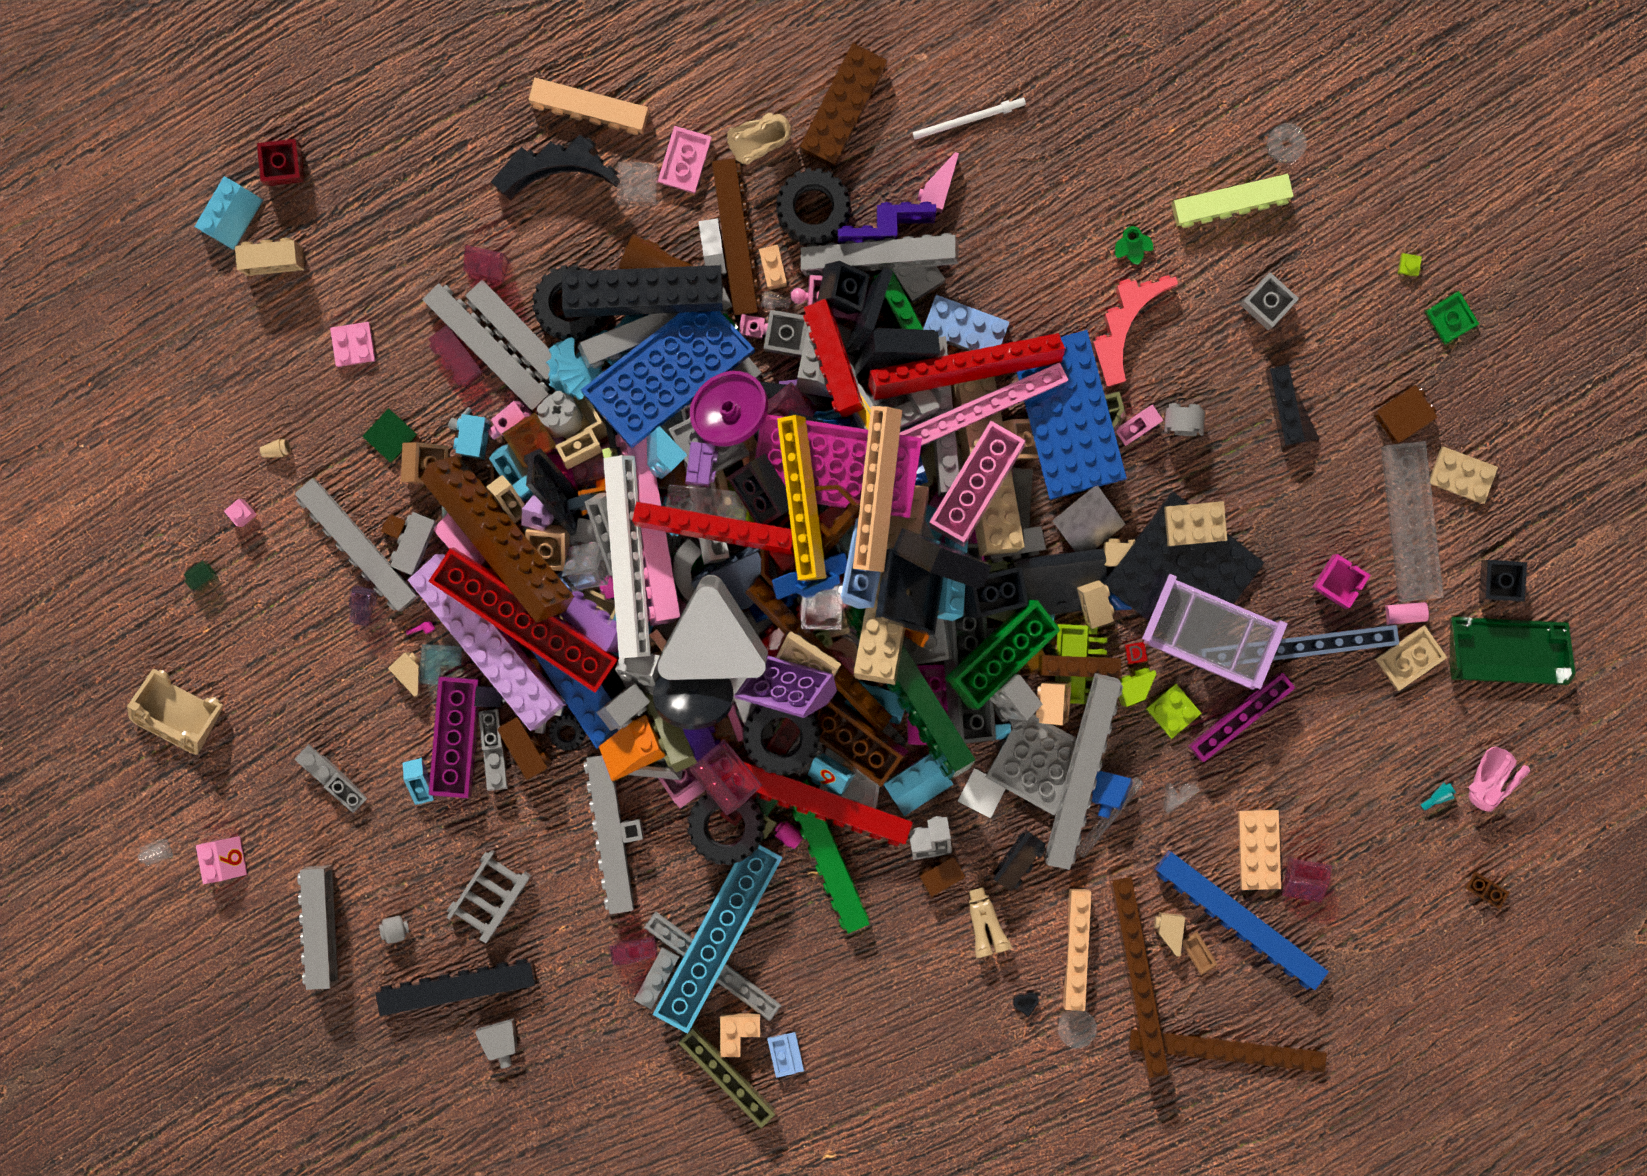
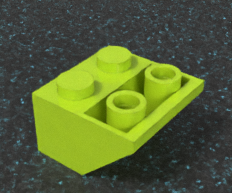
M1143 668L1135 671V676L1125 675L1118 678L1123 686L1122 694L1118 697L1122 706L1128 707L1146 699L1156 676L1155 670Z

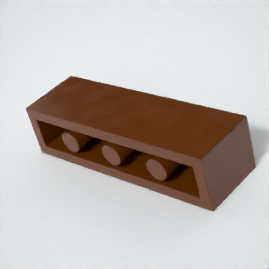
M1039 655L1038 675L1094 677L1096 673L1121 678V658Z

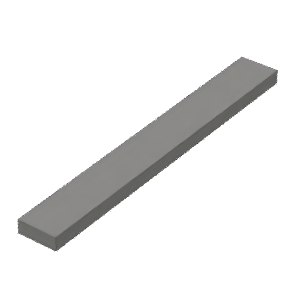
M658 912L653 914L644 927L683 957L693 938ZM724 965L716 982L768 1021H771L782 1005L729 965Z

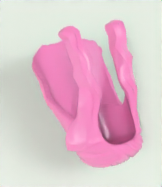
M1491 747L1484 754L1477 768L1474 781L1469 786V799L1471 803L1481 810L1493 811L1505 797L1510 795L1521 784V780L1530 772V768L1523 765L1506 790L1501 792L1511 771L1516 767L1517 760L1507 750Z

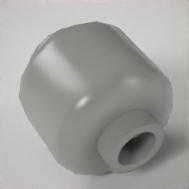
M400 916L383 919L382 924L379 925L381 940H385L388 944L403 941L406 937L405 933H409L407 921L403 922Z

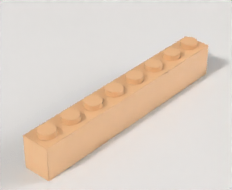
M871 406L853 569L884 572L902 410Z

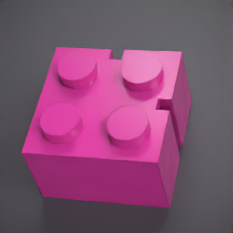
M1334 554L1312 588L1344 609H1348L1359 595L1356 591L1362 590L1371 575L1357 566H1351L1352 563L1339 554Z

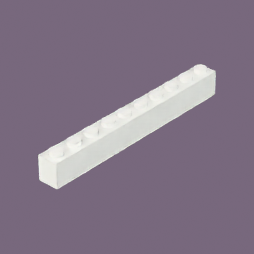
M621 455L603 458L619 658L651 656L641 528L636 527L632 521L636 501L638 502L635 456Z

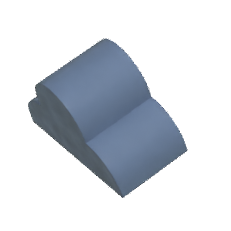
M748 547L729 556L723 562L714 563L701 569L692 580V586L696 589L703 577L715 575L722 580L741 610L749 608L754 602L746 595L745 591L759 577L765 584L767 583L761 576L762 559L760 549Z

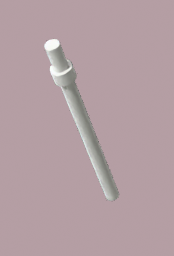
M1024 98L1011 102L1009 100L1001 102V105L912 132L914 140L1002 112L1004 114L1012 112V109L1025 106L1026 102Z

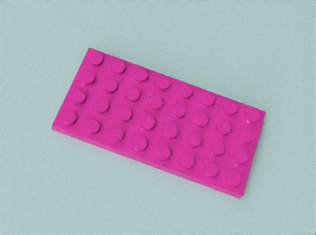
M767 414L759 429L755 459L766 454L785 484L777 418L782 417ZM806 420L814 486L841 485L855 499L861 500L868 430ZM899 435L891 506L892 516L910 518L922 438ZM838 490L818 491L815 493L816 502L820 505L846 508L850 503Z

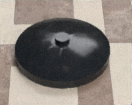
M660 675L653 688V702L657 713L667 723L682 729L697 730L713 726L727 716L733 705V686L729 678L668 680Z

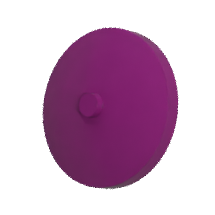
M741 371L720 373L706 381L696 392L690 406L691 424L696 433L709 444L722 447L739 444L754 435L763 424L768 411L767 393L761 383L748 373Z

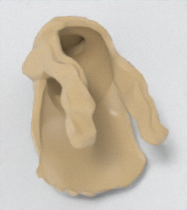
M767 113L760 120L745 122L736 128H730L727 132V143L736 160L747 165L775 148L783 146L791 137V125L783 115Z

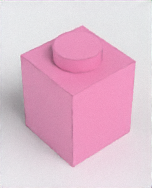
M243 499L236 500L224 511L238 527L245 526L257 515Z

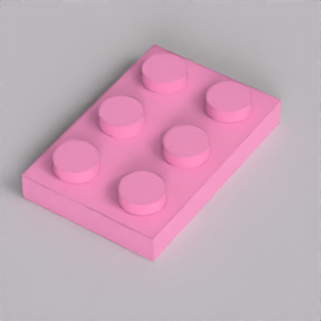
M674 126L658 183L695 194L712 137Z

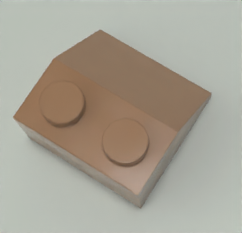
M418 442L403 443L401 482L424 484L421 477L428 463L448 458L449 446Z

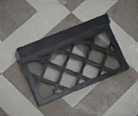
M541 448L524 455L523 461L528 466L526 486L571 536L575 535L577 532L579 510H569L568 500L580 497L578 496V490Z

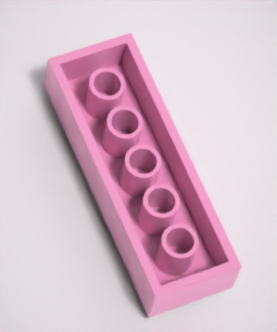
M990 421L931 518L929 527L964 547L1023 450L1026 440Z

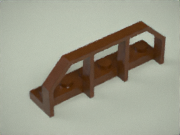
M841 485L814 486L815 493L818 491L838 490L850 502L846 506V511L833 521V526L830 529L819 519L820 529L824 532L821 535L824 558L855 523L856 518H859L861 500L855 499ZM788 514L777 527L786 528L790 524V515ZM760 549L762 559L761 576L773 587V578L769 575V551Z

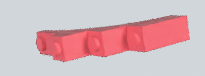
M1170 275L1159 278V282L1152 283L1147 281L1141 283L1139 288L1136 280L1126 279L1120 281L1119 285L1115 288L1121 309L1114 307L1107 310L1108 313L1103 318L1109 337L1107 335L1096 337V341L1091 344L1105 389L1123 384L1126 381L1123 369V348L1131 322L1149 300L1164 291L1178 285L1176 277L1170 278Z

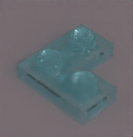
M422 644L419 683L438 684V678L441 677V665L461 666L462 646Z

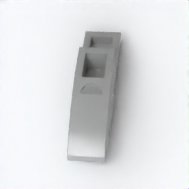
M499 710L479 711L487 790L508 789L504 741L497 728L501 727Z
M308 744L295 757V760L321 782L324 788L352 813L367 799L330 760L322 756L311 745Z

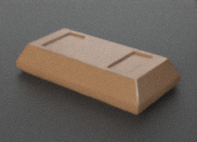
M1198 931L1182 940V945L1201 975L1218 965Z

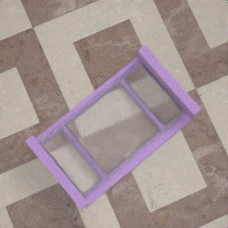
M1169 574L1143 635V643L1252 690L1255 688L1261 689L1287 623L1283 621L1276 623L1177 581L1176 576Z

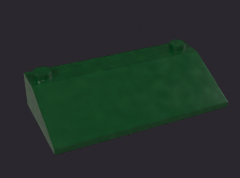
M1451 617L1449 664L1451 679L1569 685L1576 674L1568 622Z

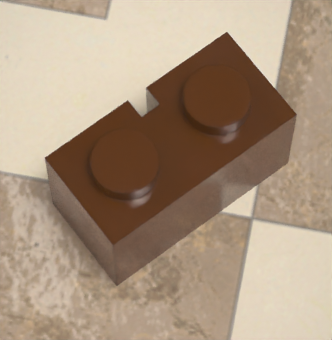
M945 855L938 859L939 863L932 867L930 864L921 869L922 873L919 876L931 897L965 878L953 855L950 857Z

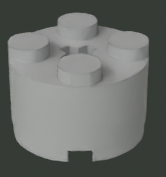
M556 391L537 407L539 420L549 434L555 438L571 437L582 426L583 413L574 399L566 393Z
M1169 404V408H1166L1164 433L1170 434L1171 430L1175 431V435L1197 436V432L1200 435H1204L1205 410L1201 408V405L1189 404L1188 408L1181 407V404Z

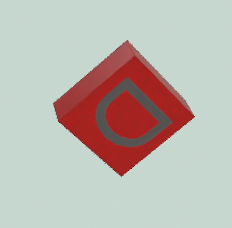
M1143 642L1124 645L1127 664L1148 661Z

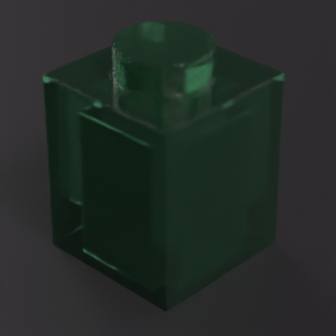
M201 561L183 574L186 578L184 581L191 590L198 591L218 578V575L208 561Z

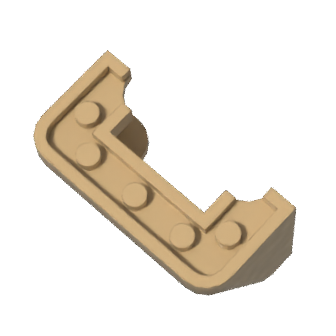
M152 669L127 706L129 719L134 724L189 753L198 755L219 717L223 705L214 697H211V699L206 698L204 701L171 684L170 676L166 672Z

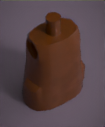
M633 234L624 251L618 269L686 267L693 265L669 255L658 244Z

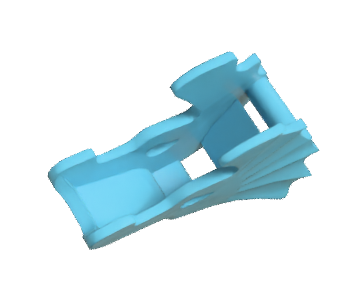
M603 330V331H601L599 334L596 333L595 335H593V336L590 337V338H593V337H595V336H598V335L603 334V333L608 332V331H607V330ZM568 338L557 342L549 348L551 359L546 361L550 368L548 373L549 386L555 388L556 391L566 393L572 398L575 396L578 400H581L584 397L581 389L603 373L602 366L597 369L593 367L587 369L581 353L578 352L576 355L574 353V338Z

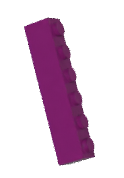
M1278 672L1262 685L1261 689H1257L1189 744L1188 747L1199 761L1205 762L1294 690V685L1284 673Z

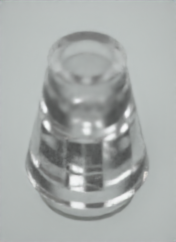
M771 290L764 291L761 306L765 307V309H789L791 298Z

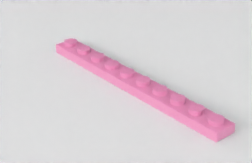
M1058 363L900 432V435L922 438L921 446L1066 383L1068 378L1061 364Z

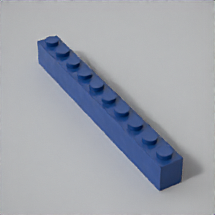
M1168 850L1156 866L1155 870L1159 872L1157 874L1159 878L1165 882L1170 880L1174 883L1173 888L1180 894L1183 892L1187 893L1190 896L1188 900L1196 906L1199 904L1203 905L1205 913L1212 918L1215 915L1220 918V924L1229 930L1232 927L1237 931L1235 935L1244 942L1249 940L1253 943L1251 948L1259 954L1262 951L1268 955L1267 960L1275 966L1278 963L1284 967L1282 971L1291 978L1294 975L1299 978L1298 983L1308 990L1311 987L1313 990H1316L1328 974V970Z

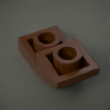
M1474 872L1465 889L1498 909L1502 907L1510 893L1477 872Z

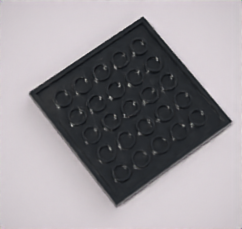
M1175 492L1169 494L1135 539L1131 548L1103 582L1104 585H1107L1109 592L1148 622L1151 619L1169 574L1176 576L1177 581L1234 604L1265 563L1229 534H1227V541L1168 546L1164 507L1189 505L1188 502ZM1172 588L1156 626L1157 629L1170 639H1172L1190 597L1189 594ZM1195 598L1177 644L1183 649L1197 654L1198 649H1201L1228 611Z

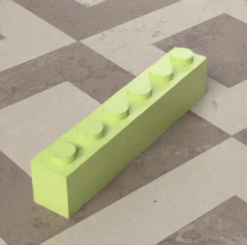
M1285 174L1177 199L1172 202L1171 206L1176 227L1182 225L1183 228L1193 226L1194 222L1198 221L1204 224L1213 221V218L1220 217V219L1232 217V214L1239 212V215L1251 212L1250 209L1258 208V210L1268 209L1271 204L1277 203V206L1288 204V200L1294 196L1289 175Z

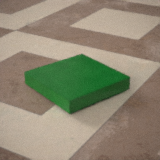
M1460 291L1424 311L1444 345L1479 325Z

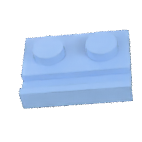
M796 1032L767 1039L776 1078L804 1072Z

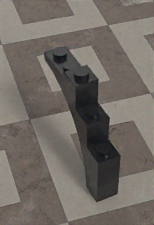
M579 135L567 149L559 143L555 145L552 141L538 155L530 149L527 152L521 147L491 180V183L511 200L518 192L534 181L558 173L579 172L591 174L604 179L614 187H617L621 181L616 176L618 172L609 165L607 168L603 164L604 160L598 156L599 152L595 149L596 144L589 137L585 139Z

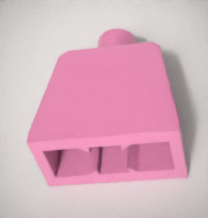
M513 401L491 419L494 426L487 431L494 440L500 435L510 436L533 420L535 416L524 402Z

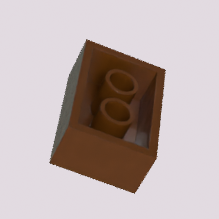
M519 717L497 728L526 780L552 767L550 755L547 751L543 752L540 747L542 745L540 738L537 734L533 735L532 731L527 728Z

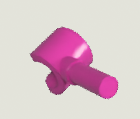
M427 621L420 626L406 630V634L410 635L421 630L428 634L435 627L430 621Z

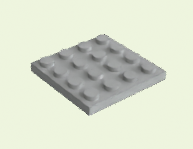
M1033 714L1028 720H1020L1023 727L1022 730L1016 733L1013 728L1011 729L1010 734L985 777L1050 814L1055 815L1077 738L1052 724L1039 723V718Z

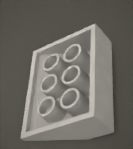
M837 323L846 349L851 330ZM808 326L797 377L796 392L833 398V395H829L826 388L828 380L827 377H823L820 367L823 365L821 360L818 361L814 350L817 347L810 339L809 332H811V328ZM847 354L857 383L859 376L855 375L854 356Z

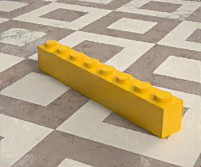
M792 415L777 418L797 578L801 581L826 578L806 417Z

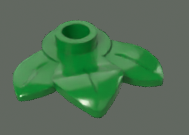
M1127 227L1123 232L1122 238L1116 242V258L1127 256L1130 262L1139 265L1143 259L1144 251H1153V242L1149 236L1143 235L1138 227ZM1130 233L1135 234L1134 240L1129 238Z

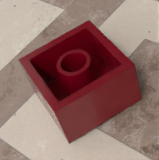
M288 139L257 143L260 181L265 186L305 182L301 143L299 141Z

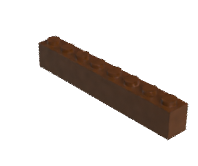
M735 158L712 161L735 318H740L742 314L748 316L758 315L757 310L761 309L760 298L755 297L754 291L758 290L757 278L753 279L752 271H755L754 259L750 260L749 252H753L751 240H747L746 236L750 229L749 223L744 221L743 215L747 213L746 202L741 201V194H744L743 182L739 183L738 175H742L740 163L736 164Z

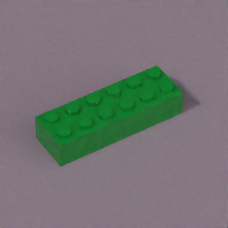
M1028 600L1029 606L1018 608L945 677L968 708L979 709L1060 631L1038 600Z

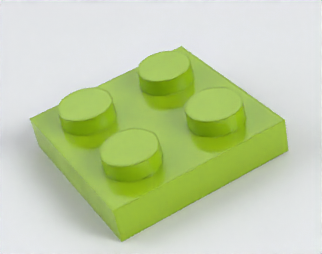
M1177 684L1171 686L1146 708L1171 739L1202 714Z

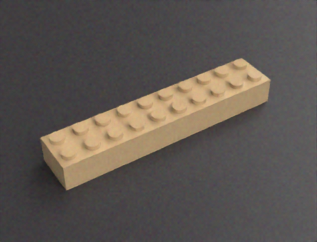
M995 376L951 385L954 409L996 391ZM1001 411L958 430L964 464L990 421L1003 427ZM1011 469L975 528L980 556L1017 553L1025 547Z
M915 485L910 518L890 515L887 549L894 548L902 528L922 535L929 500L928 487ZM881 572L874 608L865 609L854 675L856 679L895 685L905 627L875 618L882 577ZM909 589L906 590L908 596L910 595Z

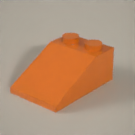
M646 715L632 721L599 746L612 782L666 756L658 742V734L653 729V722Z

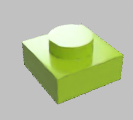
M1402 253L1398 274L1419 276L1422 256Z

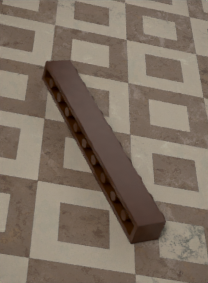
M1132 877L1112 879L1109 881L1145 1074L1148 1078L1169 1075Z

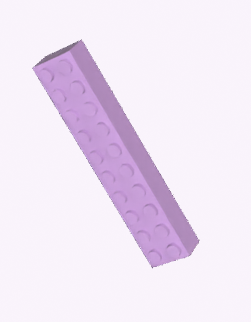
M435 554L408 581L530 731L539 729L566 703L511 636L428 582L445 557L444 554Z

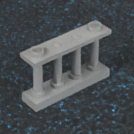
M491 850L489 853L485 852L479 861L482 863L458 901L451 903L447 909L449 914L446 917L450 920L456 914L480 930L482 934L480 940L484 943L490 940L532 876L526 871L522 875L519 873L517 875L492 858L495 854L494 850ZM489 865L512 880V884L515 885L513 889L505 891L481 875L486 866ZM476 881L502 898L501 900L504 902L500 908H495L471 892ZM465 898L491 914L493 919L490 924L482 923L460 908Z

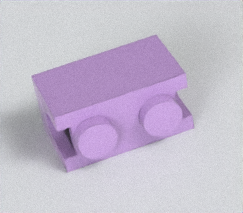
M535 495L522 508L521 525L544 531L553 522L554 516Z

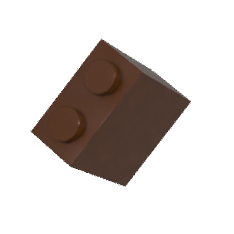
M1416 385L1373 412L1394 445L1402 442L1437 418L1435 407L1427 402L1424 391Z

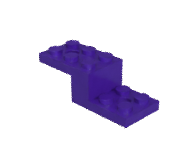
M890 202L881 203V205H877L876 228L869 225L862 226L861 228L843 226L842 229H838V244H845L847 241H854L856 243H861L865 240L883 241L885 238L897 240V224L935 223L936 204L931 202H921L920 204L902 202L900 205H892Z

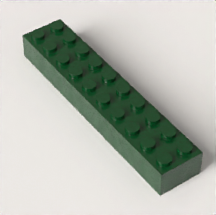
M849 605L845 618L848 624L857 631L856 636L860 641L866 608L858 609ZM902 645L896 684H887L892 693L895 692L897 695V702L901 709L907 711L909 715L908 720L911 725L917 727L921 741L927 743L933 760L937 759L942 775L951 780L970 769L975 762V758L908 651Z

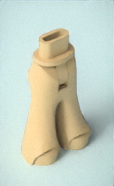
M984 887L968 891L971 899L969 903L975 933L976 959L993 954L985 924L988 925L995 953L1012 949L1010 941L999 924L993 904L988 898L989 896L985 894Z

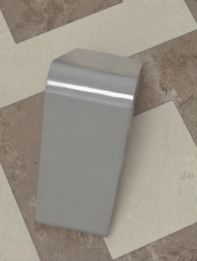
M707 575L698 583L663 648L658 662V672L663 678L668 680L757 678L764 673L768 650L719 577Z

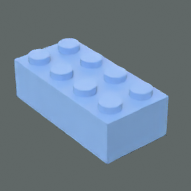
M936 295L923 330H935L938 332L939 337L946 336L947 344L965 351L1001 345L1009 321Z

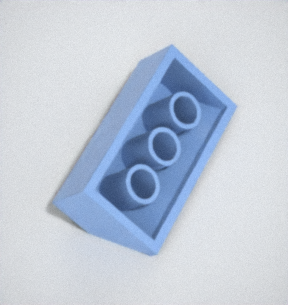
M856 518L841 599L844 604L858 609L874 608L881 572L853 569L859 519Z

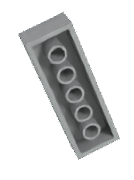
M332 865L309 866L301 869L297 876L298 885H301L298 902L299 905H302L299 922L300 925H303L300 942L301 945H304L301 961L302 965H305L302 981L303 985H306V990L329 989L338 983Z

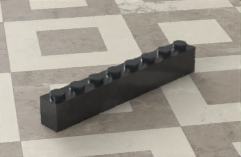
M527 958L515 960L516 963L508 965V962L498 963L494 968H489L488 965L481 966L474 972L466 969L458 971V975L450 976V973L438 975V979L431 980V977L419 979L417 983H412L410 980L401 982L400 986L392 987V984L381 986V990L375 993L379 1016L535 986L537 979L533 960L528 961Z

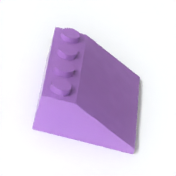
M768 656L764 673L757 678H747L734 696L740 700L805 718L827 705L836 693L837 688L832 673Z

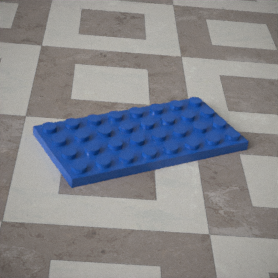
M720 311L679 313L583 387L581 392L632 449L657 427L663 425L691 403L698 389L706 381L720 373L732 371L755 353V349Z
M1087 330L1061 337L1065 351L1062 363L1060 364L1068 381L1024 401L1050 500L1089 490L1095 486L1100 487L1127 479ZM1053 365L1018 371V379H1024Z

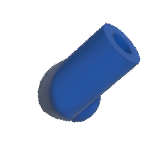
M1110 592L1108 597L1109 603L1112 604L1115 610H1132V608Z

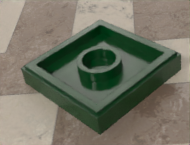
M388 408L362 437L390 463H393L402 453V444L411 443L418 434Z

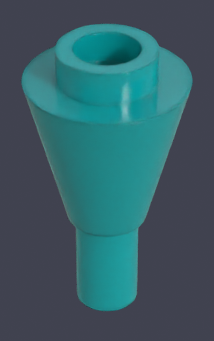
M1443 782L1431 798L1420 805L1426 811L1435 804L1455 799L1454 794L1456 791L1450 783L1446 785Z

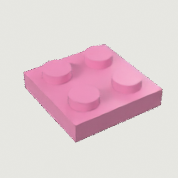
M370 322L330 328L337 367L376 361Z

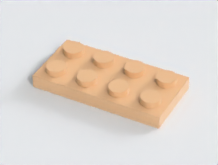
M1279 810L1238 811L1241 890L1281 889Z

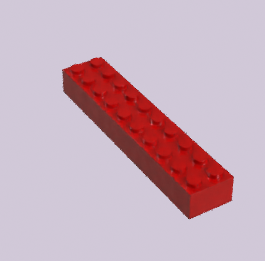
M455 547L449 549L428 581L595 693L619 659L612 652L604 651L582 632L556 615L535 622L501 578Z

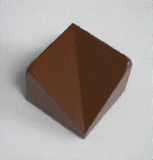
M389 514L380 532L398 539L406 528L405 520Z

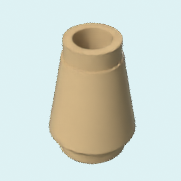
M282 438L260 447L262 458L286 457L291 453L289 441Z

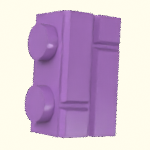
M691 442L685 484L710 487V482L714 483L716 471L712 470V465L717 463L718 451H715V445Z

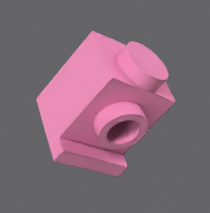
M742 314L739 332L743 337L763 339V335H766L768 323H765V318ZM756 323L758 327L753 330L750 328V325Z

